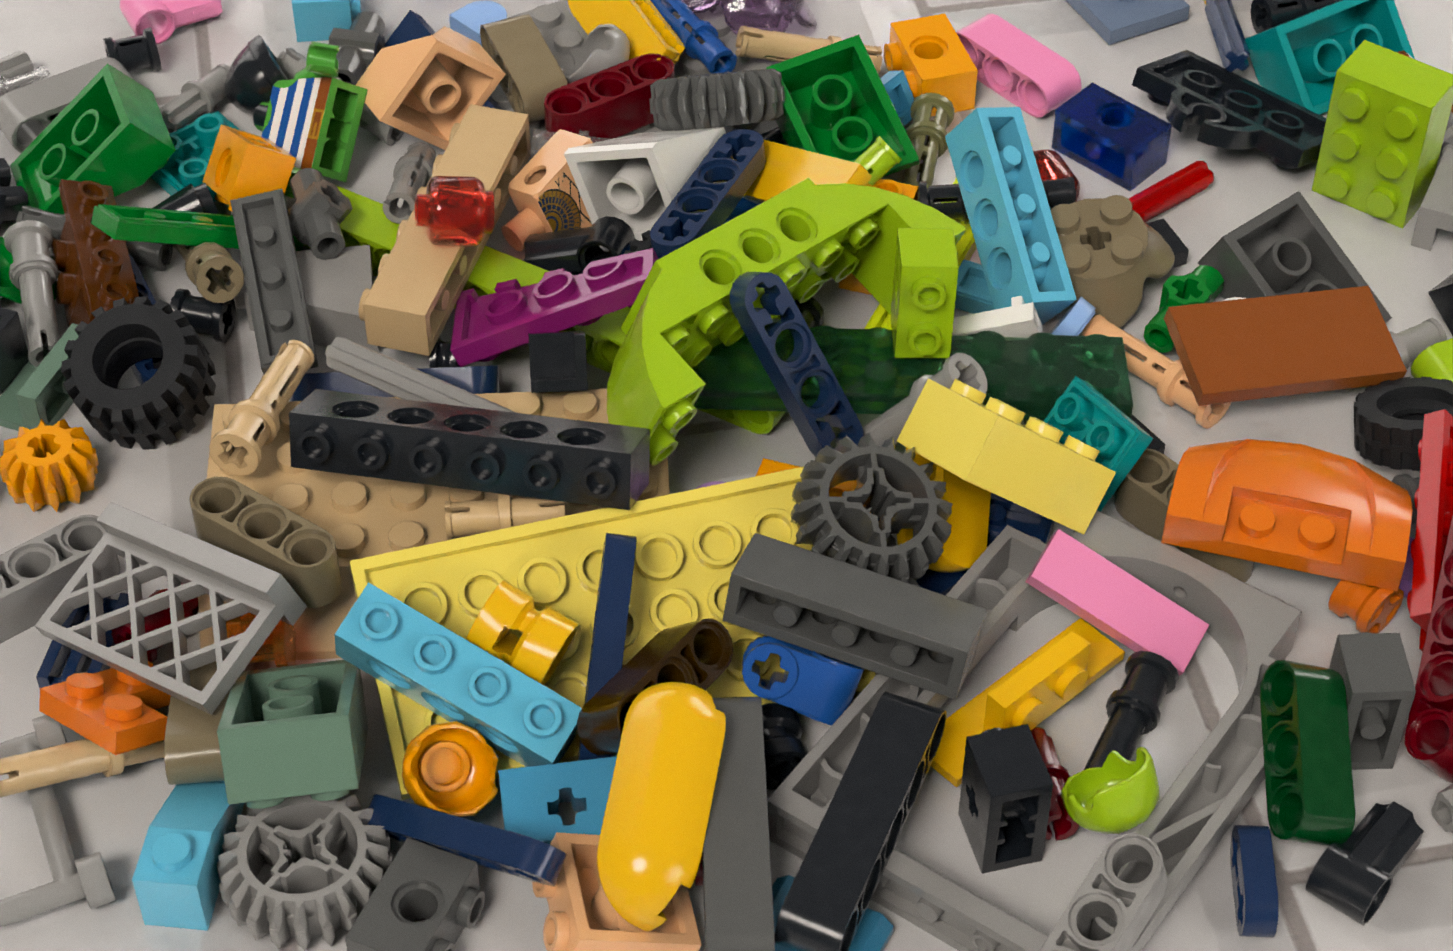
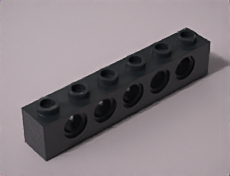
M315 389L289 412L291 467L625 510L632 508L649 484L650 429L321 389Z

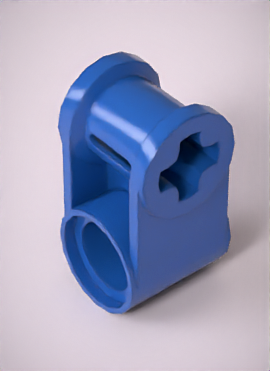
M766 635L758 637L749 643L744 651L742 661L744 683L752 693L761 698L792 708L808 718L828 725H833L852 703L864 668ZM770 653L779 655L780 667L785 672H773L770 680L762 679L760 677V666L754 663L755 660L766 661Z

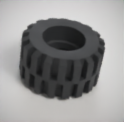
M136 297L133 304H128L125 298L113 301L114 308L105 311L102 306L92 312L95 318L89 324L83 321L80 322L75 328L78 334L77 340H68L64 349L70 359L62 361L61 372L67 379L63 384L74 404L103 438L109 442L115 439L120 447L132 449L137 441L143 450L155 448L156 440L162 439L166 445L176 441L175 433L181 429L189 433L196 426L193 421L196 414L205 416L210 407L205 396H214L216 384L211 376L216 374L214 363L209 357L210 353L192 325L178 309L173 311L169 303L159 299L153 305L148 297ZM148 358H162L157 372L148 381L134 388L117 389L122 375L132 365Z

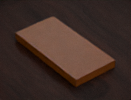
M1369 286L1168 307L1164 317L1198 406L1374 386L1386 380L1392 381L1403 378L1407 372Z

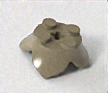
M1112 195L1107 198L1083 199L1071 204H1060L1053 207L1051 214L1076 298L1078 299L1082 296L1096 308L1094 316L1102 315L1107 321L1122 328L1135 315L1142 302L1146 278H1162L1172 269L1175 255L1171 247L1155 229L1143 222L1141 216L1132 210L1131 201L1124 196Z

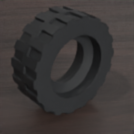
M1404 377L1398 380H1386L1378 385H1371L1365 388L1363 393H1359L1356 396V402H1354V447L1356 451H1360V456L1365 460L1369 459L1373 464L1379 466L1384 465L1396 470L1410 469L1412 471H1420L1421 462L1418 455V444L1423 437L1424 414L1446 409L1453 416V382L1447 379H1432V377Z

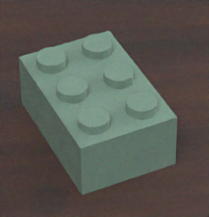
M336 660L243 671L230 689L217 729L228 804L246 802V806L249 808L262 809L276 806L282 803L286 797L310 795L313 800L329 801L344 797L349 793V790L359 789L368 722L361 670L346 660Z

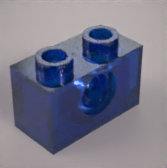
M1092 82L1056 109L1051 148L1124 189L1132 191L1166 164L1172 125Z

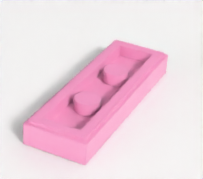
M1060 529L1051 536L1025 581L1134 652L1147 651L1161 655L1174 665L1179 676L1184 673L1209 627V624Z

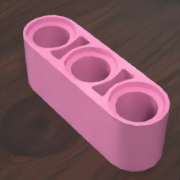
M987 14L956 32L978 70L977 80L1017 107H1020L1029 115L1036 118L1043 117L1080 94L1081 79L1079 73L1068 60L995 14Z

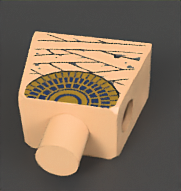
M560 129L509 182L508 192L519 213L503 225L501 231L506 241L515 250H524V242L532 234L592 226L564 156L568 148L592 143L591 138Z

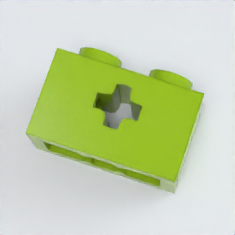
M897 228L890 318L895 358L950 357L959 270L953 229Z

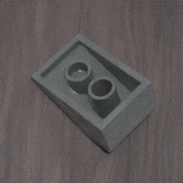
M1299 191L1224 235L1197 262L1199 265L1212 266L1220 272L1224 279L1223 290L1220 294L1224 300L1232 297L1256 298L1368 286ZM1371 290L1386 323L1392 317Z

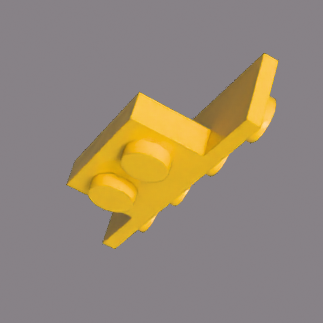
M1082 618L1078 619L946 718L943 736L931 767L957 788L962 783L966 737L978 735L992 728L1006 729L1028 724L1030 731H1032L1037 725L1122 661L1125 651Z

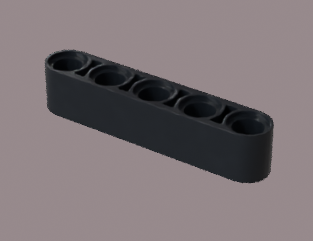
M886 691L882 694L784 900L775 928V943L797 951L849 950L937 753L946 723L947 712L945 710Z

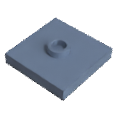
M1066 0L1108 45L1188 20L1190 6L1184 0Z

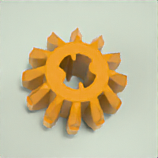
M41 419L38 427L33 429L19 427L17 438L4 441L3 455L0 457V475L2 481L7 485L9 495L13 497L16 504L27 503L33 512L38 511L44 505H51L57 512L60 503L70 501L79 504L81 492L94 490V480L96 478L95 475L98 473L97 466L99 461L96 449L92 448L91 441L85 434L83 427L71 428L65 419L51 426Z

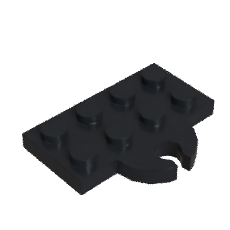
M1189 50L1137 67L1132 86L1148 93L1147 97L1154 103L1167 106L1165 111L1166 119L1179 132L1187 131L1188 126L1191 124L1200 125L1201 129L1196 141L1224 149L1244 150L1257 148L1270 155L1273 163L1288 169H1298L1318 160L1327 118L1233 72H1228L1225 68Z

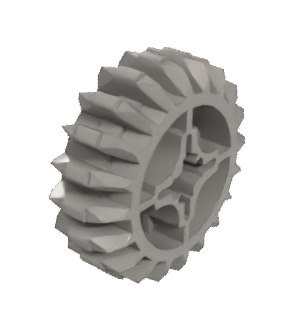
M355 794L341 801L340 798L329 801H317L311 799L310 795L286 797L282 803L276 806L254 809L255 817L237 815L236 832L224 834V843L222 845L224 853L218 856L217 870L221 880L219 888L222 900L227 903L231 916L238 926L247 925L249 933L253 935L255 940L270 934L271 941L278 949L290 938H296L298 945L306 951L311 938L322 937L332 947L335 932L340 929L347 932L350 931L393 861L392 853L389 852L391 844L388 832L382 829L384 826L367 825L371 820L374 810L373 808L362 810V804L358 801ZM345 849L355 857L348 870L339 865V856ZM267 864L272 867V877L264 885L257 877L262 867Z

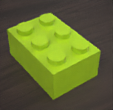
M1364 40L1336 71L1312 191L1403 229L1419 210L1435 175L1453 104V74Z

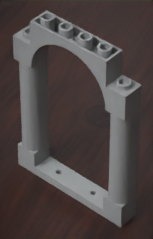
M1097 510L1085 534L1074 530L1070 536L1208 623L1209 627L1206 632L1213 637L1228 657L1234 669L1239 694L1164 794L1148 819L1136 832L1148 836L1157 844L1163 857L1168 884L1163 899L1130 950L1141 951L1265 779L1260 684L1268 666L1276 660H1285L1291 652L1301 610L1232 577L1225 571L1218 570L1181 552L1172 545L1161 543V541L1129 526L1127 523ZM1009 525L1001 531L946 594V596L987 609L976 655L967 676L1008 628L1016 632L1034 615L1058 604L1025 582L1047 544ZM877 673L767 799L769 840L804 860L876 705L885 691L939 709L950 697ZM893 849L871 899L958 951H1040L1048 938L1047 935L896 849ZM1131 861L1119 870L1117 877L1126 883H1139L1150 875L1152 867L1142 861ZM1105 916L1095 917L1084 926L1082 935L1093 941L1106 939L1115 931L1117 923Z

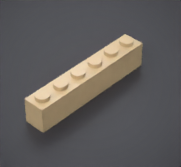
M470 104L462 121L453 125L449 145L443 155L438 154L435 158L432 176L426 187L421 186L415 198L414 210L409 219L401 221L397 231L396 243L390 254L385 253L382 256L378 267V276L371 289L366 288L361 295L358 313L360 320L365 321L367 343L369 345L430 356L510 197L508 192L509 182L527 164L531 156L529 114ZM464 176H467L468 178L476 179L477 181L472 180V179H465ZM445 177H457L461 179V182L454 186L449 185L448 187L443 179ZM475 181L477 185L475 189L478 190V192L475 191L477 197H473L471 201H468L470 199L469 195L472 194V190L468 188H473V185L469 183ZM456 189L464 190V192L460 193ZM446 191L447 193H456L459 197L458 205L452 210L446 209L443 206L442 209L440 207V198ZM462 204H472L470 208H464L462 214H460Z

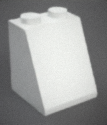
M724 127L637 133L568 148L564 156L591 223L593 224L605 216L619 218L631 227L636 240L643 241L642 233L648 230L651 231L653 225L718 139L726 134ZM705 210L694 211L691 213L704 212Z

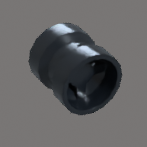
M768 703L762 705L766 789L776 790L808 754L806 744L800 740L803 730L797 711L778 703Z

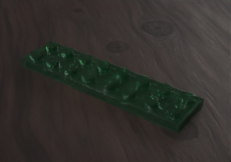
M830 326L809 327L856 414H883L910 395L914 381L924 375H935L943 369L945 360L948 359L895 358L892 330L886 328L845 329ZM787 329L778 335L775 342L776 353L783 361L790 357L794 349L793 335ZM981 331L967 336L952 335L950 357L956 353H965L976 360L985 373L987 395L982 405L986 406L989 398L992 397L1026 413L1023 419H1029L1031 416L1044 420L1054 407L1057 399L1064 393L1074 377L1077 376L1088 382L1131 419L1133 400L1123 337H1108L1101 334L1089 336L1052 335L1040 332L1031 335L1029 338L1003 337L994 331ZM745 334L730 346L726 347L723 343L715 346L703 361L692 368L706 383L693 405L696 409L788 412ZM814 376L807 378L801 388L802 400L807 407H810L817 401L820 394V387Z

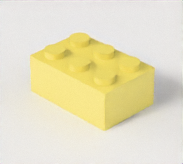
M928 378L896 442L909 449L915 447V452L971 484L1081 534H1085L1116 474L1115 471L1095 461L1100 450L1068 435L1065 443L1062 444L1059 441L1064 433L1063 431L1031 416L1026 425L1021 422L1026 413L996 398L990 397L986 406L982 405L987 394L957 379H954L949 389Z

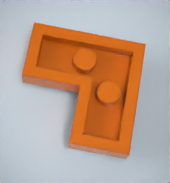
M148 661V666L153 667L154 665ZM110 668L96 673L72 674L64 682L40 688L39 711L110 753L118 755L165 739L167 716L155 709L168 706L171 695Z

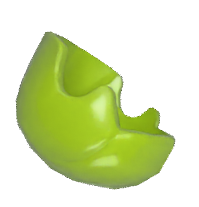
M1145 747L1137 749L1136 761L1126 760L1117 751H1111L1102 767L1085 769L1067 779L1061 790L1063 807L1073 821L1092 832L1120 834L1138 826L1148 819L1160 798L1153 758Z

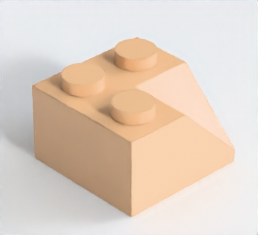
M444 26L433 35L382 48L356 83V86L367 89L364 103L379 121L446 150L449 145L453 125L462 121L470 104L483 106L506 73L478 42Z

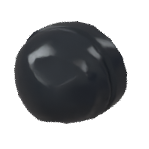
M260 35L249 41L247 46L236 56L224 82V90L229 101L239 110L252 116L255 108L260 103H269L273 85L278 80H288L276 62L277 58Z

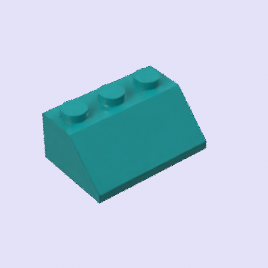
M1340 0L1245 38L1250 52L1249 57L1259 84L1318 115L1327 112L1329 109L1336 71L1364 40L1415 59L1394 0Z

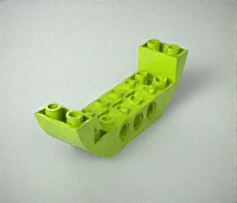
M807 178L655 261L620 328L626 334V337L614 358L607 383V416L609 424L650 429L649 463L652 466L661 463L676 449L678 442L675 437L678 431L687 425L697 413V409L693 405L706 385L692 368L703 361L715 346L721 343L726 347L730 346L745 334L730 305V290L733 282L740 275L746 272L773 273L779 276L786 284L794 300L797 299L799 303H804L813 297L825 282L830 279L840 282L852 273L887 312L891 314L897 228L953 229L956 245L966 231V228L935 208L902 194L877 187L846 183L815 185L810 178ZM756 287L758 297L753 302V306L755 308H763L760 298L765 291L764 288ZM770 315V316H771V318H772V320H773V319L777 318L779 315Z

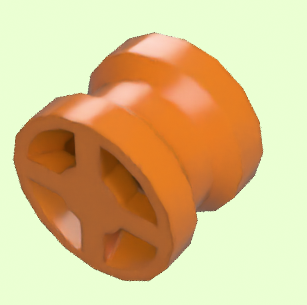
M1340 580L1331 594L1328 607L1329 610L1339 617L1349 616L1356 621V629L1358 631L1377 634L1396 615L1402 604L1404 591L1400 588L1398 591Z

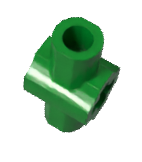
M1200 265L1192 273L1182 276L1171 275L1165 281L1162 288L1159 311L1144 329L1143 337L1150 347L1161 353L1169 352L1175 347L1164 321L1168 307L1213 302L1223 290L1224 279L1220 272L1212 266Z

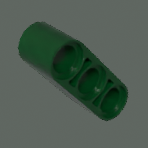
M1276 660L1268 666L1260 684L1267 816L1270 829L1276 837L1282 840L1327 847L1334 842L1342 845L1351 836L1355 825V801L1344 680L1340 673L1333 669L1287 660Z

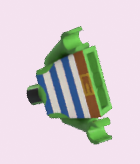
M312 41L307 52L306 67L297 72L293 79L278 80L273 85L269 103H260L253 113V122L255 127L262 131L261 137L269 139L296 158L284 196L294 199L290 181L299 170L305 168L316 169L327 178L346 182L367 89L337 79L339 66L336 55L339 52V46Z

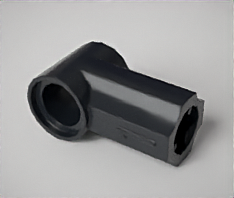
M605 216L594 222L591 227L532 234L524 242V261L548 271L564 268L565 271L570 272L572 275L582 274L584 268L592 261L623 255L625 250L630 251L629 244L635 239L634 233L625 221L616 217ZM599 246H603V247L607 248V249H608L609 251H611L612 253H608V252L604 251V250L601 249Z
M1394 801L1386 805L1376 803L1358 826L1355 827L1346 842L1342 845L1334 842L1325 850L1309 876L1306 891L1361 925L1367 924L1384 901L1391 887L1394 875L1420 844L1424 831L1414 820L1413 813Z

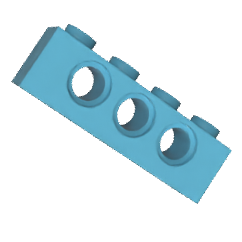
M1020 107L976 108L945 136L993 307L994 310L1012 306V297L1022 296L1025 304L1033 302L1041 323L1044 325L1075 302L1077 298Z
M369 582L334 634L337 656L447 721H458L477 729L486 739L487 744L525 767L560 763L578 733L577 721L579 712L582 709L580 706Z

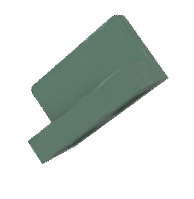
M72 323L49 353L48 350H43L44 359L38 367L28 361L0 396V426L19 431V427L33 429L38 427L41 419L47 425L53 426L73 404V400L68 395L63 384L67 379L61 372L62 361L70 359L64 349L68 340H77L78 334L75 328L78 324Z

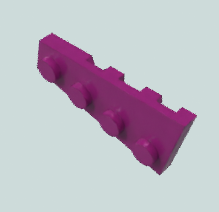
M650 248L592 261L584 268L582 274L572 275L570 272L565 271L564 268L545 272L542 280L533 285L521 287L518 280L513 279L497 283L494 289L496 293L478 296L474 288L464 290L456 302L450 351L460 367L476 361L487 362L497 358L506 350L526 343L529 344L528 333L559 332L575 325L587 326L598 321L603 315L625 307L631 308L658 257L654 249Z

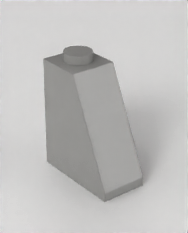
M370 245L345 247L337 257L325 260L314 256L311 250L296 251L314 344L327 347L332 344L336 337H344L379 353V346L367 343L365 321L360 320L358 313L363 291L366 288L371 289L374 284ZM244 278L243 287L235 297L237 310L246 309L250 330L254 331Z

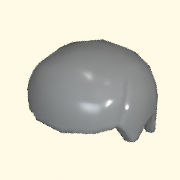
M600 24L592 30L580 48L570 50V56L574 62L573 70L561 68L568 84L629 60L630 43L626 34L614 24Z

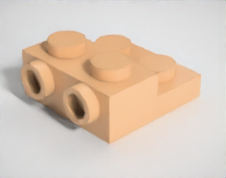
M556 832L550 845L565 852L567 855L555 886H548L532 881L535 896L547 898L550 912L546 916L543 928V940L547 951H699L702 943L686 886L680 884L675 895L662 910L667 920L659 927L646 932L622 918L604 893L597 867V849L600 835Z

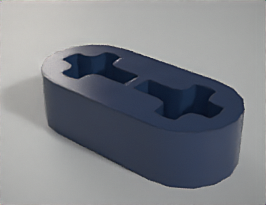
M1234 825L1231 836L1230 864L1239 936L1274 938L1278 925V890L1270 829L1268 826Z

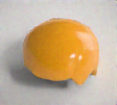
M458 721L429 725L406 748L402 762L404 788L418 806L461 818L474 816L489 804L498 793L496 770L499 759L493 748L487 744L486 739L475 728Z

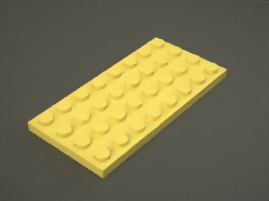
M804 466L639 500L635 502L630 510L606 507L350 560V571L356 597L358 599L369 582L466 639L489 596L501 581L505 580L534 597V609L541 611L551 607L579 624L567 652L545 686L583 708L606 533L636 536V551L622 668L660 631L702 619H715L721 622L728 630L733 643V655L727 669L706 691L712 694V698L759 697L752 693L744 683L742 661L744 651L749 643L765 635L722 621L730 576L755 533L811 551L813 545L796 544V534L800 525L791 522V511L796 504L792 501V492L797 482L801 481L800 474ZM512 629L511 631L512 633L517 635L518 639H520V637L523 634L519 630ZM770 653L766 661L755 660L754 662L760 666V677L762 679L770 680L773 672H785L780 667V659L777 654ZM864 669L854 698L876 676L875 672ZM375 678L401 799H409L411 797L404 788L402 778V762L408 744L427 726L449 721ZM761 698L762 705L768 703H775L773 701ZM578 733L560 763L578 760L580 743ZM493 748L499 759L496 779L499 778L498 770L525 767Z

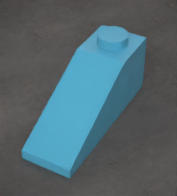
M225 781L176 784L150 824L132 878L144 925L208 931L220 890L219 884L221 880L217 870V863L219 862L218 856L224 853L222 848L224 834L236 832L237 815L242 814L245 804H228Z

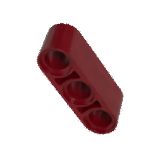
M648 53L549 92L544 99L546 143L560 129L591 138L592 143L617 138L654 123L653 114H650V85L659 79L674 78V63L665 55Z

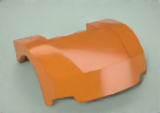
M1244 439L1189 447L1183 453L1178 464L1161 543L1398 591L1407 558L1413 511L1412 501L1408 490L1359 462L1303 444Z

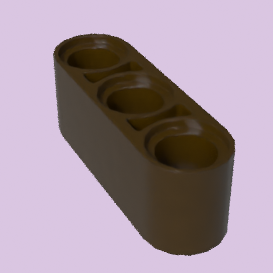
M702 619L666 628L657 633L579 712L577 721L578 735L586 749L598 756L618 753L628 709L637 695L652 685L664 682H683L706 690L727 669L732 661L733 643L725 626L715 619Z

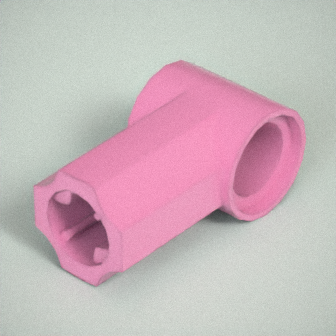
M120 0L121 12L134 34L141 35L143 34V29L151 27L156 44L163 43L169 39L176 28L218 17L220 13H223L221 0Z

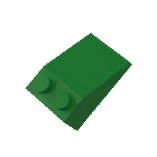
M859 34L766 67V69L773 68L781 72L782 75L781 84L784 86L785 101H783V115L776 120V123L789 146L854 162L880 136L902 159L883 177L919 164L920 159Z
M107 63L10 165L16 186H22L28 195V206L52 213L64 214L59 192L61 179L79 182L94 181L101 185L112 186L114 197L143 185L155 171L162 169L167 164L170 156L176 149L153 91Z

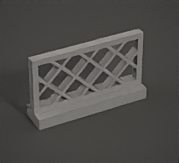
M110 502L97 519L106 533L45 611L35 627L43 636L212 715L278 622L281 620L294 626L307 606L280 573ZM116 554L124 557L126 572L101 581V573ZM164 575L167 576V591L142 600V583ZM128 589L129 605L104 614L103 598ZM208 594L211 609L184 619L183 602ZM89 604L90 620L69 628L62 626L74 609ZM170 608L171 624L145 634L144 617ZM247 613L256 615L245 632L227 638L226 621ZM131 623L132 639L106 647V631ZM213 626L214 644L188 653L186 636ZM173 641L174 659L149 667L147 651ZM216 661L217 671L204 689L200 691L192 687L190 670Z

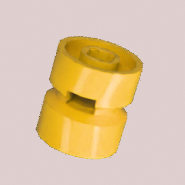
M504 580L495 588L482 607L466 640L545 686L567 652L579 624L551 607L541 611L534 609V597ZM512 629L519 630L523 633L520 639H518L517 635L511 632Z

